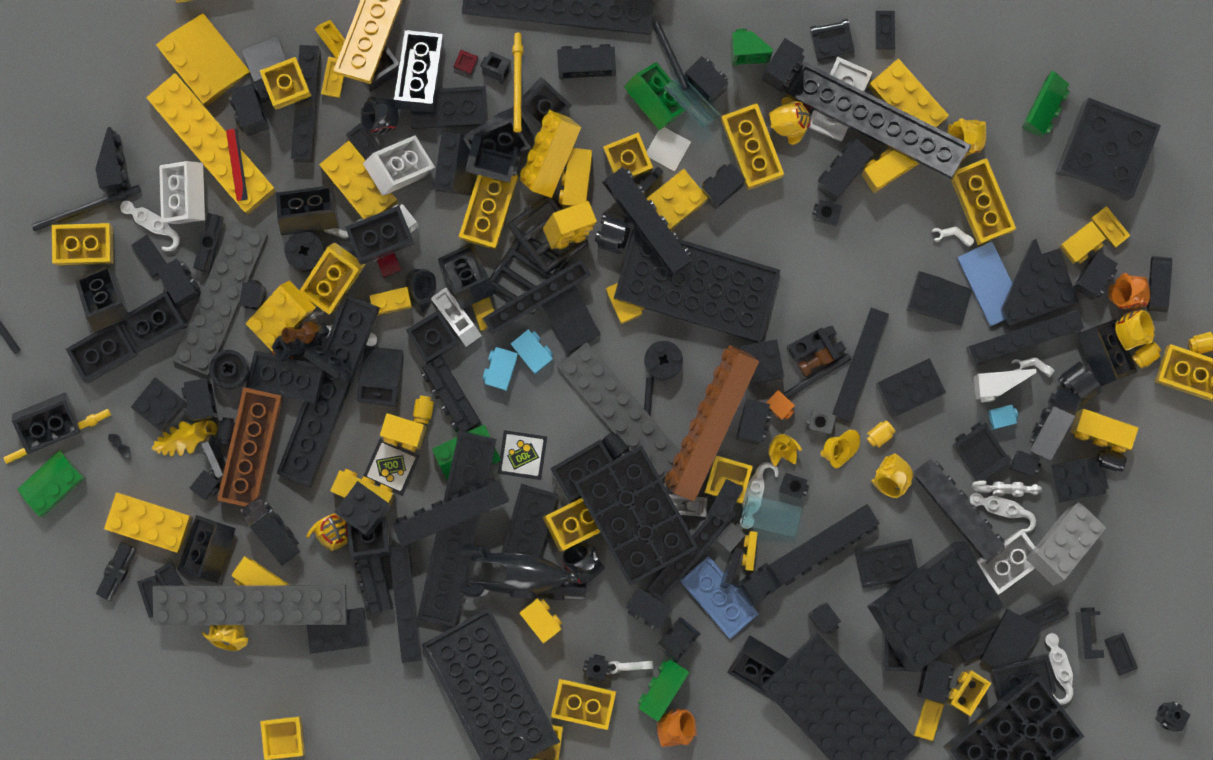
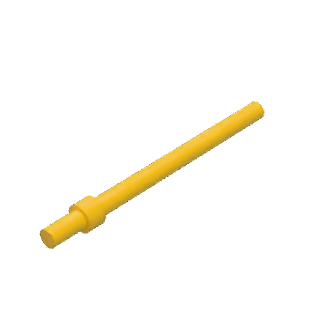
M521 33L514 34V45L512 46V55L514 56V132H521L522 55L524 54Z
M106 409L97 414L93 413L86 416L87 419L78 422L80 429L98 424V421L111 416V412L109 409ZM22 448L3 458L5 463L8 464L27 455L25 448Z

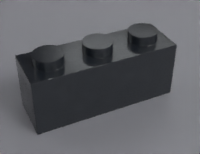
M822 603L808 613L821 633L831 634L840 628L838 624L841 621L828 603Z

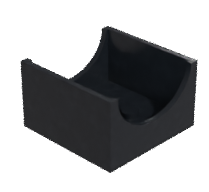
M1088 98L1081 105L1055 174L1072 177L1096 185L1116 194L1122 200L1128 201L1135 195L1161 125Z

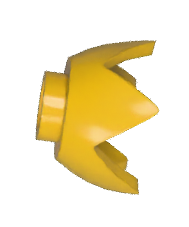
M779 434L771 441L768 454L774 467H776L781 458L795 465L797 450H803L794 438L785 434Z

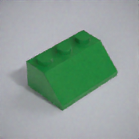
M746 28L736 29V32H732L730 41L732 65L770 62L773 49L754 32L747 31Z
M657 62L636 73L623 86L659 131L671 124L692 106Z
M1051 71L1046 77L1021 127L1041 138L1045 133H1050L1053 127L1051 121L1053 117L1057 118L1062 108L1059 106L1061 100L1065 101L1070 92L1067 89L1069 83L1056 72Z
M485 424L469 431L470 433L490 437ZM457 437L432 448L447 482ZM496 448L491 465L501 461Z
M59 450L17 490L39 517H44L86 477Z
M670 659L667 662L665 660L662 662L658 669L660 674L657 678L653 677L648 684L650 690L647 695L643 693L637 702L640 704L638 709L658 722L689 674L688 670Z

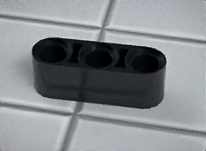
M1151 257L1149 271L1150 300L1147 305V311L1168 312L1172 275V258Z

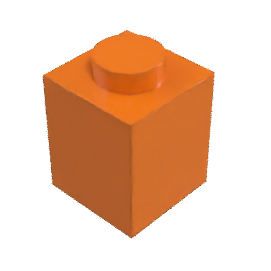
M779 390L766 402L770 404L769 409H772V413L779 420L783 418L787 420L795 412L792 410L795 405Z

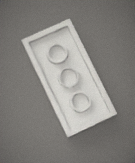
M837 57L830 75L864 91L872 71ZM815 110L812 113L810 129L842 142L848 129L847 126Z

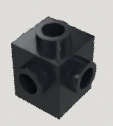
M594 654V657H589V661L585 660L583 671L586 672L585 676L589 677L588 681L600 683V679L604 680L605 676L609 677L611 665H608V660H605V656ZM595 665L601 667L599 672H594L593 667Z
M1172 701L1159 706L1155 720L1161 723L1160 726L1166 730L1173 732L1183 731L1191 714L1183 710L1181 704Z

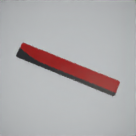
M237 128L226 130L236 200H247L248 195Z

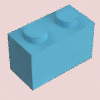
M528 329L513 341L511 346L536 375L553 361L551 357L553 353L547 346L543 348L539 343L541 338L535 331L531 333Z
M498 347L495 348V351L491 350L488 358L491 364L489 369L485 368L482 377L485 380L484 384L507 391L518 353Z

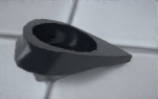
M417 268L407 274L406 286L416 305L424 313L435 290L436 278L429 270Z

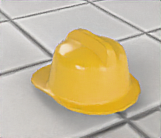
M848 430L839 437H830L825 442L820 455L828 460L832 467L840 468L857 452L860 446L859 433L855 430Z

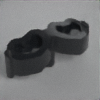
M109 434V442L118 448V452L122 454L123 458H129L131 454L130 447L121 445L119 435Z

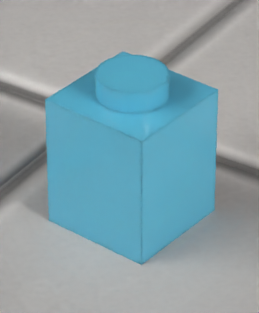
M1013 405L988 411L992 430L1016 424V420L1019 419L1017 409L1013 408Z

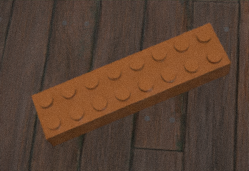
M731 345L723 351L722 361L714 370L712 383L708 384L705 390L706 396L698 405V413L695 419H692L690 422L689 433L681 442L682 448L679 454L677 453L674 457L672 470L668 471L665 477V484L674 494L694 502L759 363L750 353Z

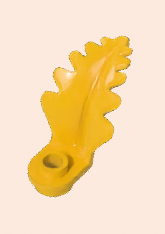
M210 420L194 424L181 421L179 429L170 427L171 435L163 432V437L159 436L157 438L158 441H154L152 450L157 451L158 454L162 451L164 456L167 455L168 451L170 456H174L175 450H177L179 456H182L185 449L188 453L192 454L197 444L203 441L206 436L216 435L217 425Z

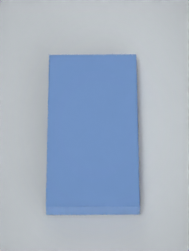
M991 241L957 257L990 327L1004 320L1001 307L1012 285V281Z
M707 556L685 575L680 582L728 638L731 639L759 613L753 606L748 604L733 583L726 589L720 587L724 573Z

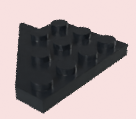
M1037 239L1031 241L1001 307L1007 327L1079 302L1059 248L1042 254Z

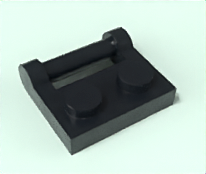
M848 18L842 19V22L810 27L817 61L855 52ZM841 29L844 31L843 35L819 40L818 34Z

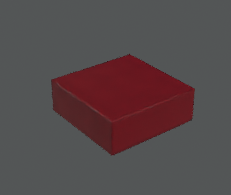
M460 49L453 67L471 75L478 56Z
M395 253L377 260L384 278L402 271Z

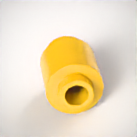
M1212 332L1195 335L1188 339L1190 351L1198 354L1213 351Z
M1155 342L1149 345L1145 344L1134 352L1135 355L1132 356V359L1142 369L1144 366L1148 367L1161 357L1159 352L1162 350Z
M420 395L419 399H415L412 416L414 417V422L429 424L434 407L431 397Z
M885 420L872 428L867 433L869 437L866 439L872 447L877 446L880 448L893 437L896 431Z

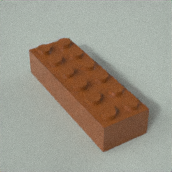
M243 387L218 501L245 507L257 497H261L284 397Z

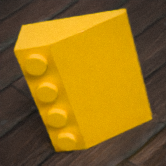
M204 13L171 32L156 44L205 107L209 106L250 73V70Z

